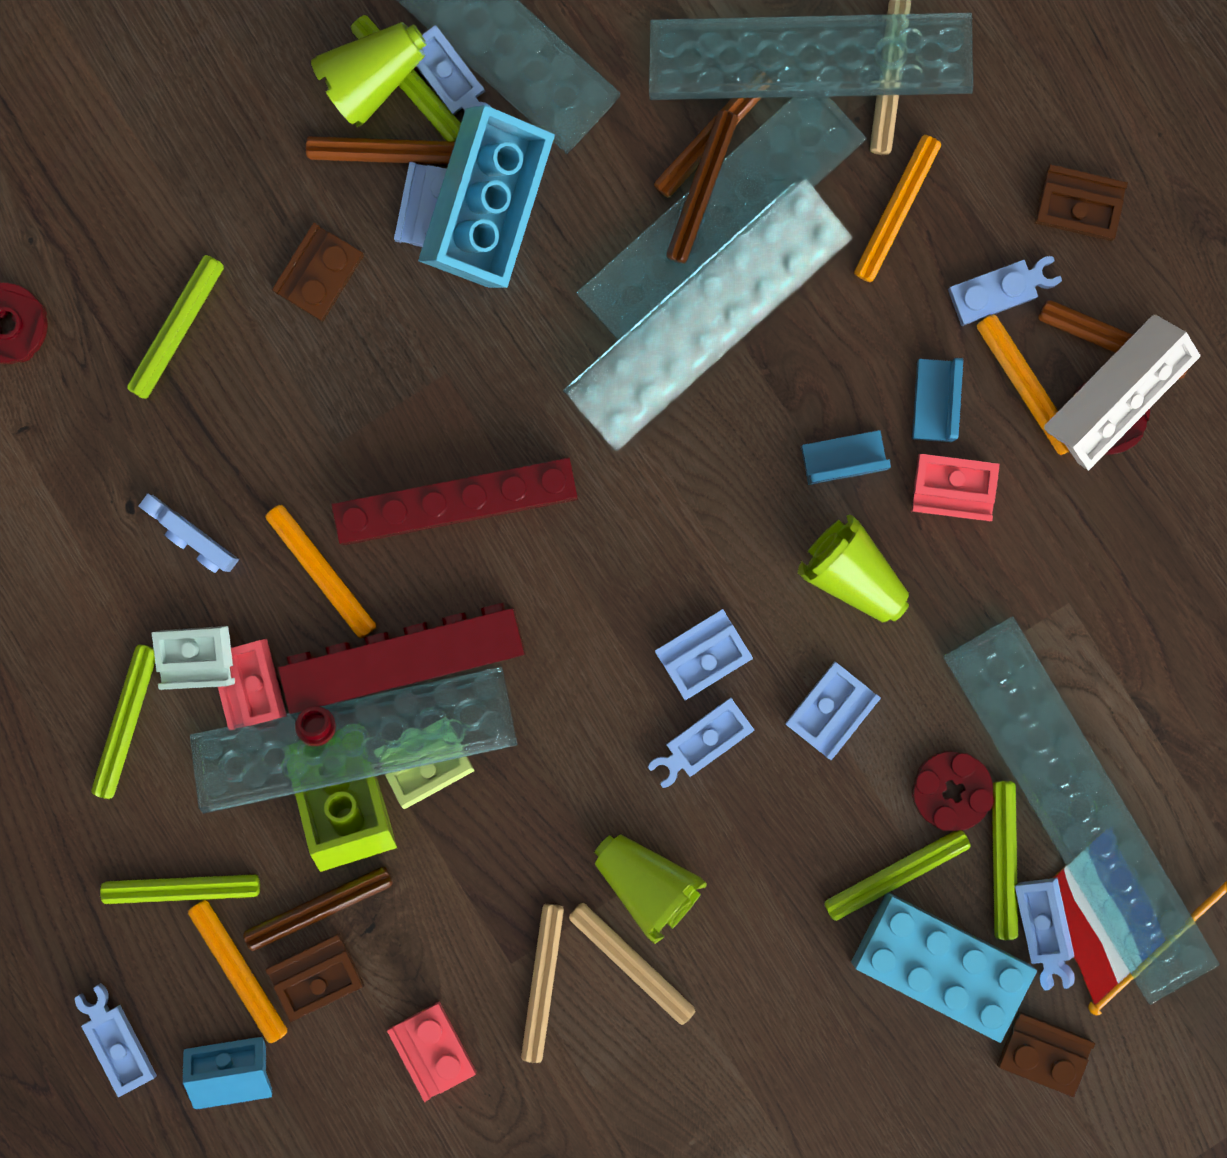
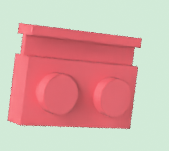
M918 454L911 512L992 521L1000 464Z
M263 639L231 648L233 666H230L231 678H235V684L218 687L228 730L232 731L286 717L268 640Z
M440 1001L405 1019L403 1022L388 1028L387 1032L424 1102L476 1075L477 1071Z

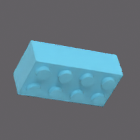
M486 105L466 108L418 261L488 288H507L555 134Z
M890 892L885 894L851 961L856 970L999 1043L1002 1042L1037 973V970L1029 963Z

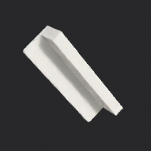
M1153 315L1045 424L1044 429L1047 433L1064 443L1077 463L1089 471L1200 357V354L1187 332L1163 318Z

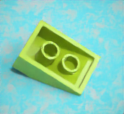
M361 725L335 732L334 736L321 746H308L302 742L284 748L309 853L320 872L397 848L386 805Z

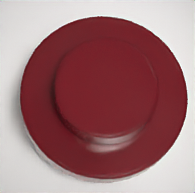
M308 707L298 716L295 723V731L298 738L308 746H321L334 736L336 721L329 710L323 707Z

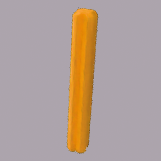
M929 135L921 137L854 271V274L860 279L872 282L875 279L941 147V142Z
M989 315L977 324L978 331L1059 455L1069 452L1066 445L1044 429L1045 424L1058 412L1057 408L997 315Z
M277 505L271 509L265 516L266 520L357 637L364 638L376 628V623L283 505Z
M204 900L188 910V915L267 1042L274 1043L281 1039L287 1033L285 1024L209 902Z

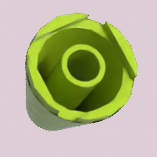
M400 22L317 55L311 60V65L318 80L326 77L327 80L325 82L329 89L326 91V94L349 123L352 125L356 123V127H360L425 57L422 48L427 43L414 24L407 27L403 22Z
M851 514L847 515L848 523L844 525L840 520L836 521L815 541L808 550L813 558L808 565L801 561L798 574L808 583L880 622H886L890 619L896 621L909 607V603L906 602L909 593L859 520Z
M622 834L615 839L609 835L594 852L598 856L595 862L596 867L645 936L654 944L665 937L660 931L666 924L673 929L695 904L701 895L697 889L705 888L707 885L698 875Z

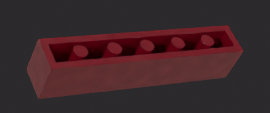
M570 458L335 503L332 504L339 544L350 545L578 500L571 460Z
M499 603L481 608L482 616L467 620L465 612L442 618L444 626L428 629L427 623L424 622L404 627V636L389 639L388 632L365 637V646L350 649L349 642L325 647L327 652L325 656L312 659L309 651L286 657L288 665L278 667L289 714L301 712L308 707H321L526 655L515 609L506 610L504 603Z

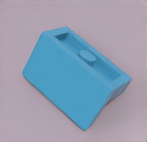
M954 358L951 361L917 360L912 440L953 442L958 439L963 358Z
M880 430L801 446L808 485L885 471L891 468L890 459L886 460Z
M263 1037L184 1049L183 1085L194 1109L272 1097V1086L266 1073V1044Z

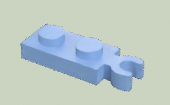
M435 25L422 36L427 45L422 49L425 57L416 67L451 113L455 115L461 109L465 111L466 108L481 105L491 107L489 104L477 100V97L485 92L484 88L438 27Z
M1047 256L1040 259L1031 270H1028L1025 260L950 287L948 292L961 326L1038 298L1036 286L1044 289L1055 287L1062 281L1061 276L1047 279L1042 273L1044 266H1048L1055 261L1054 257Z
M148 493L139 504L142 510L157 519L160 524L168 529L164 535L182 549L187 544L200 553L196 559L212 572L216 573L219 568L230 572L239 561L236 556L179 513L173 511L156 496Z
M730 697L668 742L666 745L673 754L669 757L661 756L654 758L649 763L648 768L652 771L659 765L667 766L670 771L669 776L661 781L660 785L662 788L669 787L675 782L677 772L682 768L691 777L752 733L754 728Z
M1058 878L1019 882L1015 885V891L1031 963H1043L1044 967L1040 975L1041 986L1044 990H1050L1054 986L1052 974H1057L1062 979L1064 989H1067L1074 984L1075 977L1072 969L1065 964V961L1070 960L1075 955Z
M100 983L93 988L98 997L96 1004L88 1003L83 993L75 997V1004L82 1013L88 1014L91 1019L81 1027L114 1091L120 1097L149 1082L157 1075L121 1005L111 1010L107 1005L109 999L108 991Z

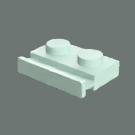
M228 626L152 632L156 672H160L161 683L158 684L159 690L222 687L235 684V678H231L230 666H233Z

